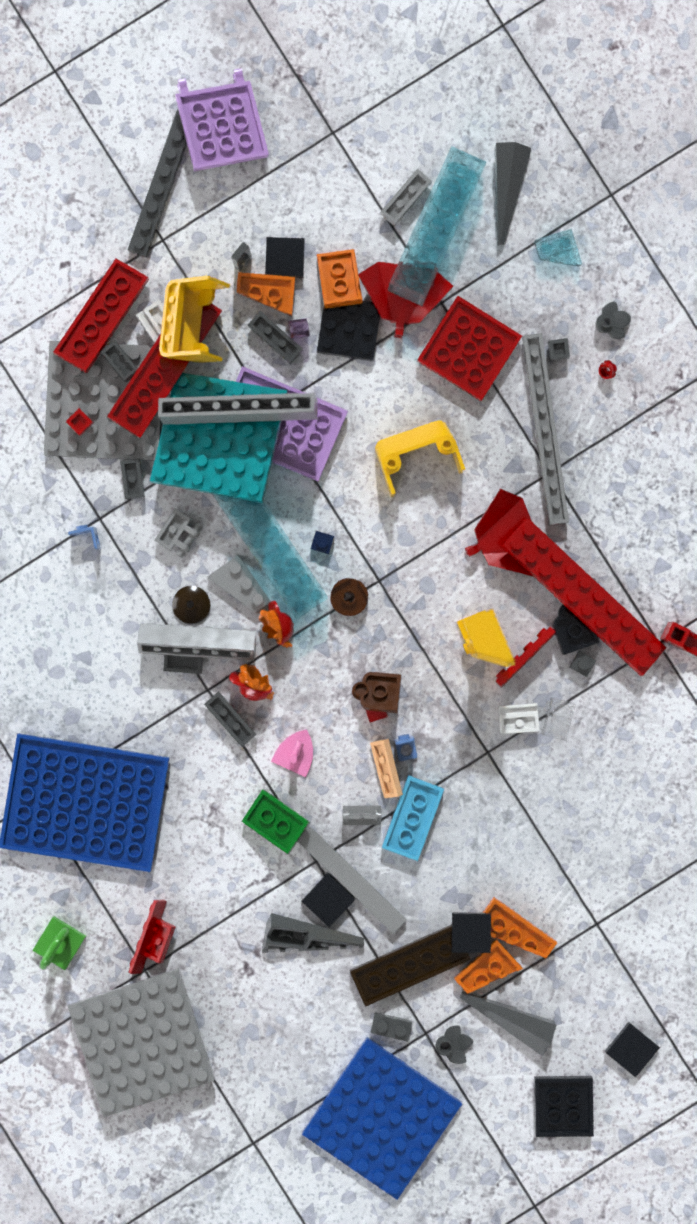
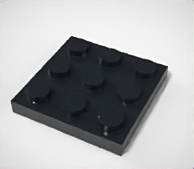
M363 301L362 304L327 309L323 307L317 353L373 361L380 315L373 302Z
M534 1076L536 1137L594 1136L592 1076Z

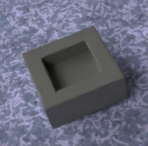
M568 338L548 341L550 361L570 358Z
M578 651L569 668L587 677L596 660Z

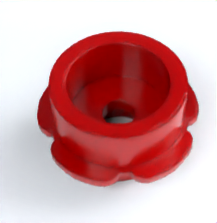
M610 360L604 361V363L600 364L599 375L604 379L614 378L617 371L616 365Z

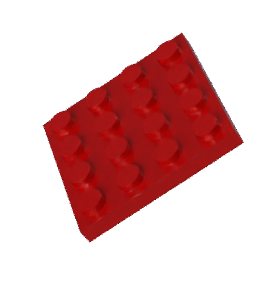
M457 296L420 354L417 362L474 398L482 401L522 338V335L460 296Z

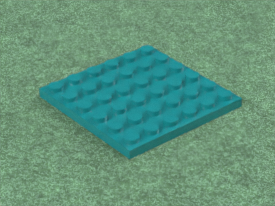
M182 373L172 388L170 398L288 394V392L282 389ZM282 421L163 424L150 482L263 503Z

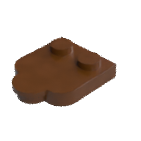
M368 672L363 676L362 682L354 684L352 695L355 699L360 700L361 706L365 710L398 713L402 676L401 674Z

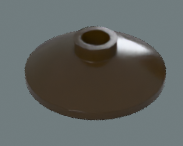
M197 586L183 587L173 598V612L184 623H198L205 619L210 611L209 596L203 589ZM189 601L194 603L193 608H188L187 603Z

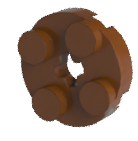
M344 578L334 585L330 601L338 613L344 616H355L365 609L368 603V591L362 582L352 578ZM346 592H349L350 594L353 593L355 595L353 597V602L350 603L349 600H344V598L346 597Z

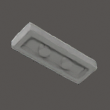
M417 169L382 209L380 215L395 227L431 185L432 180Z

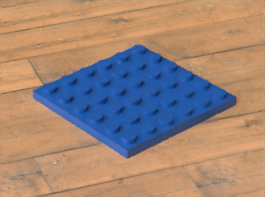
M366 1037L302 1131V1135L398 1200L461 1107L462 1101Z

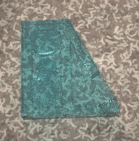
M572 229L534 241L539 260L577 267L582 265Z

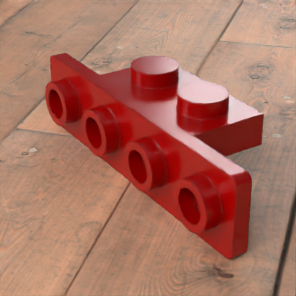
M154 900L149 908L148 918L143 925L142 935L136 945L137 949L130 961L128 973L131 975L142 973L147 958L157 963H163L176 928V926L161 919L167 903L165 900Z

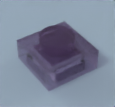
M307 318L288 321L291 339L310 336Z

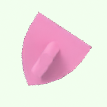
M305 729L287 737L276 750L271 762L306 777L313 760V746L308 730Z

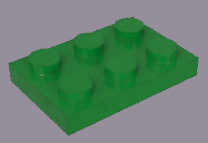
M262 789L241 821L286 854H290L310 823L309 820L264 789Z

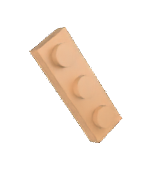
M389 739L371 742L370 745L384 798L403 795Z

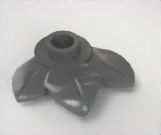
M610 302L602 308V314L596 319L595 326L599 332L608 333L613 339H622L625 337L623 328L630 323L631 316L625 311H618L616 302Z
M455 1025L449 1027L445 1031L444 1036L437 1039L435 1047L440 1055L447 1056L450 1062L463 1064L467 1062L463 1051L468 1049L474 1041L468 1035L461 1034L460 1026ZM444 1042L448 1043L446 1048H443L441 1045Z

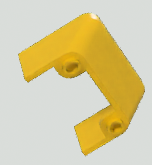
M209 275L171 280L167 284L159 347L162 356L198 363L222 361V357L209 353V348L206 344L199 343L203 306H208L213 302L215 290L230 288V284Z
M440 420L377 442L375 453L391 497H394L396 493L390 475L397 473L401 468L399 455L436 443L437 449L441 454L453 455L459 474L464 472L465 466L457 443L445 422Z
M493 609L483 610L457 621L465 641L463 647L467 655L470 654L474 658L503 667L515 665L514 658Z

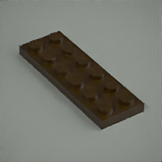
M452 924L350 969L351 976L365 1007L470 961L468 953H452L451 951Z

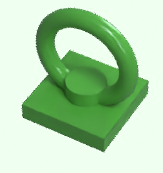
M53 916L32 950L43 957L39 965L40 969L45 970L52 962L66 970L86 935Z

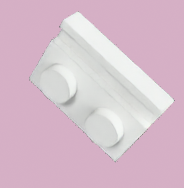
M160 300L136 314L137 319L153 343L156 342L161 334L164 306Z
M537 703L498 706L500 733L511 734L540 731Z

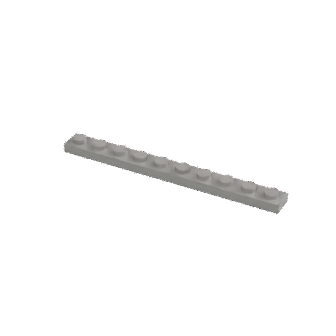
M542 333L523 335L522 340L549 525L568 523L569 518Z

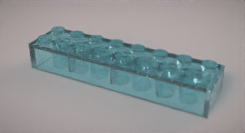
M451 146L390 280L389 292L423 306L482 176L486 161Z
M212 494L296 619H299L329 599L264 501L260 503Z

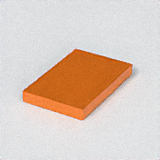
M350 249L317 254L324 308L362 304L355 250Z

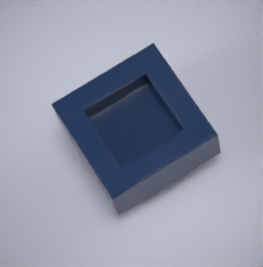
M316 531L310 549L329 555L334 536Z

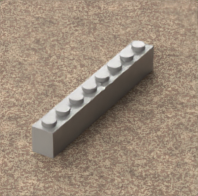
M315 393L159 398L158 418L164 425L317 420L318 400Z

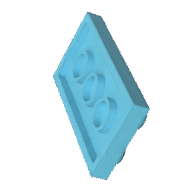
M408 775L402 790L403 795L400 796L382 848L418 861L444 788Z

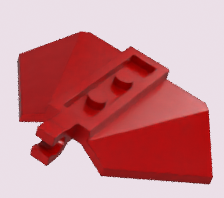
M377 262L358 274L381 318L391 323H396L395 338H402L404 324L420 323L453 288L449 281L432 268Z
M499 489L474 529L478 543L465 548L469 557L481 551L490 566L532 576L501 547L525 518L528 517L531 520L522 497Z

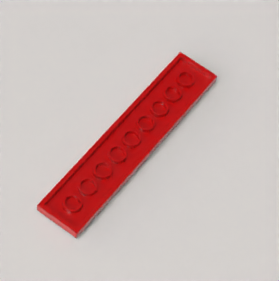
M528 517L523 520L501 545L504 550L640 676H644L667 648Z

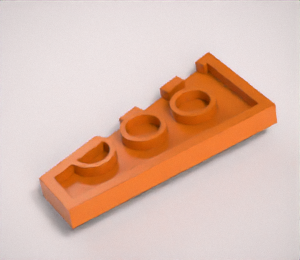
M495 897L492 898L482 912L491 913V937L516 945L544 958L548 957L557 944L555 939Z

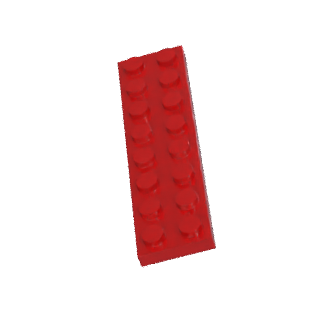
M212 303L202 308L199 343H202L222 312L221 309ZM161 334L107 415V418L138 438H141L157 413L159 398H166L190 362L162 356L159 351Z

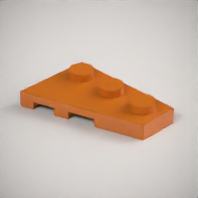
M238 272L236 289L238 294L292 316L295 277Z
M495 939L491 943V953H480L454 979L469 994L489 985L490 982L499 978L502 979L515 971L518 972L523 967Z

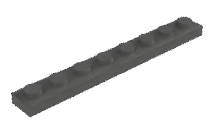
M178 109L127 249L129 252L147 258L187 145Z

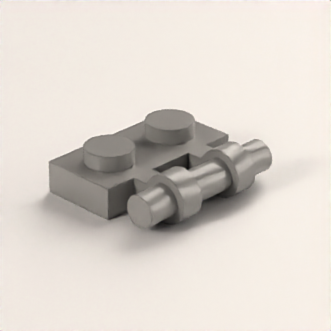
M175 508L154 541L172 551L175 545L178 546L179 550L176 555L183 558L185 553L190 551V545L194 539L199 537V532L203 526L196 522L193 528L189 527L188 524L192 519ZM186 531L189 534L185 541L182 543L181 541H179V538L181 537L183 532Z

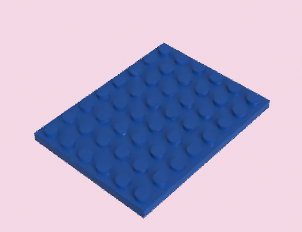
M18 733L0 835V848L151 872L170 757Z

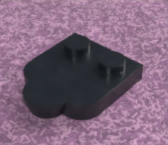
M564 604L559 608L558 617L554 619L552 626L556 632L555 635L562 655L600 643L598 636Z

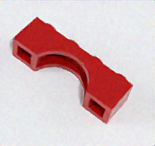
M668 622L660 639L697 657V634L675 622Z

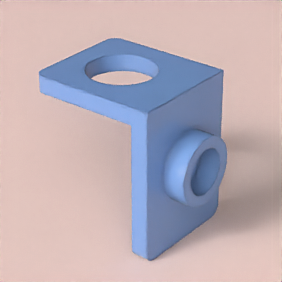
M81 525L76 527L77 530L68 532L70 536L91 532L94 548L97 550L101 549L97 528Z
M409 734L400 735L395 740L399 761L417 758L415 739L413 736L410 737ZM403 745L411 746L412 753L410 755L404 756L401 753Z

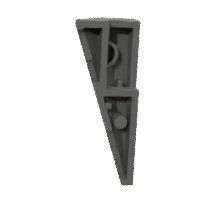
M517 142L496 143L494 148L497 245H504L531 153L530 147Z
M271 913L266 923L262 953H268V949H279L280 952H285L286 948L298 949L299 951L328 950L329 946H340V949H346L347 945L363 948L364 938Z
M461 991L460 998L538 1054L542 1056L545 1054L552 1043L557 1026L555 1021L517 1010L516 1007Z

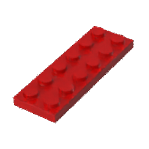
M115 258L53 351L54 354L83 372L88 373L99 357L100 352L104 349L149 281V278Z

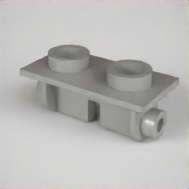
M381 805L343 806V825H381Z

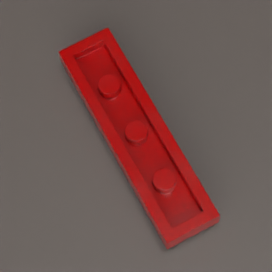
M551 627L547 630L543 628L537 634L538 639L534 643L530 641L523 648L525 652L520 657L518 655L514 657L515 665L510 666L507 670L503 668L496 675L498 678L496 683L502 688L556 632Z

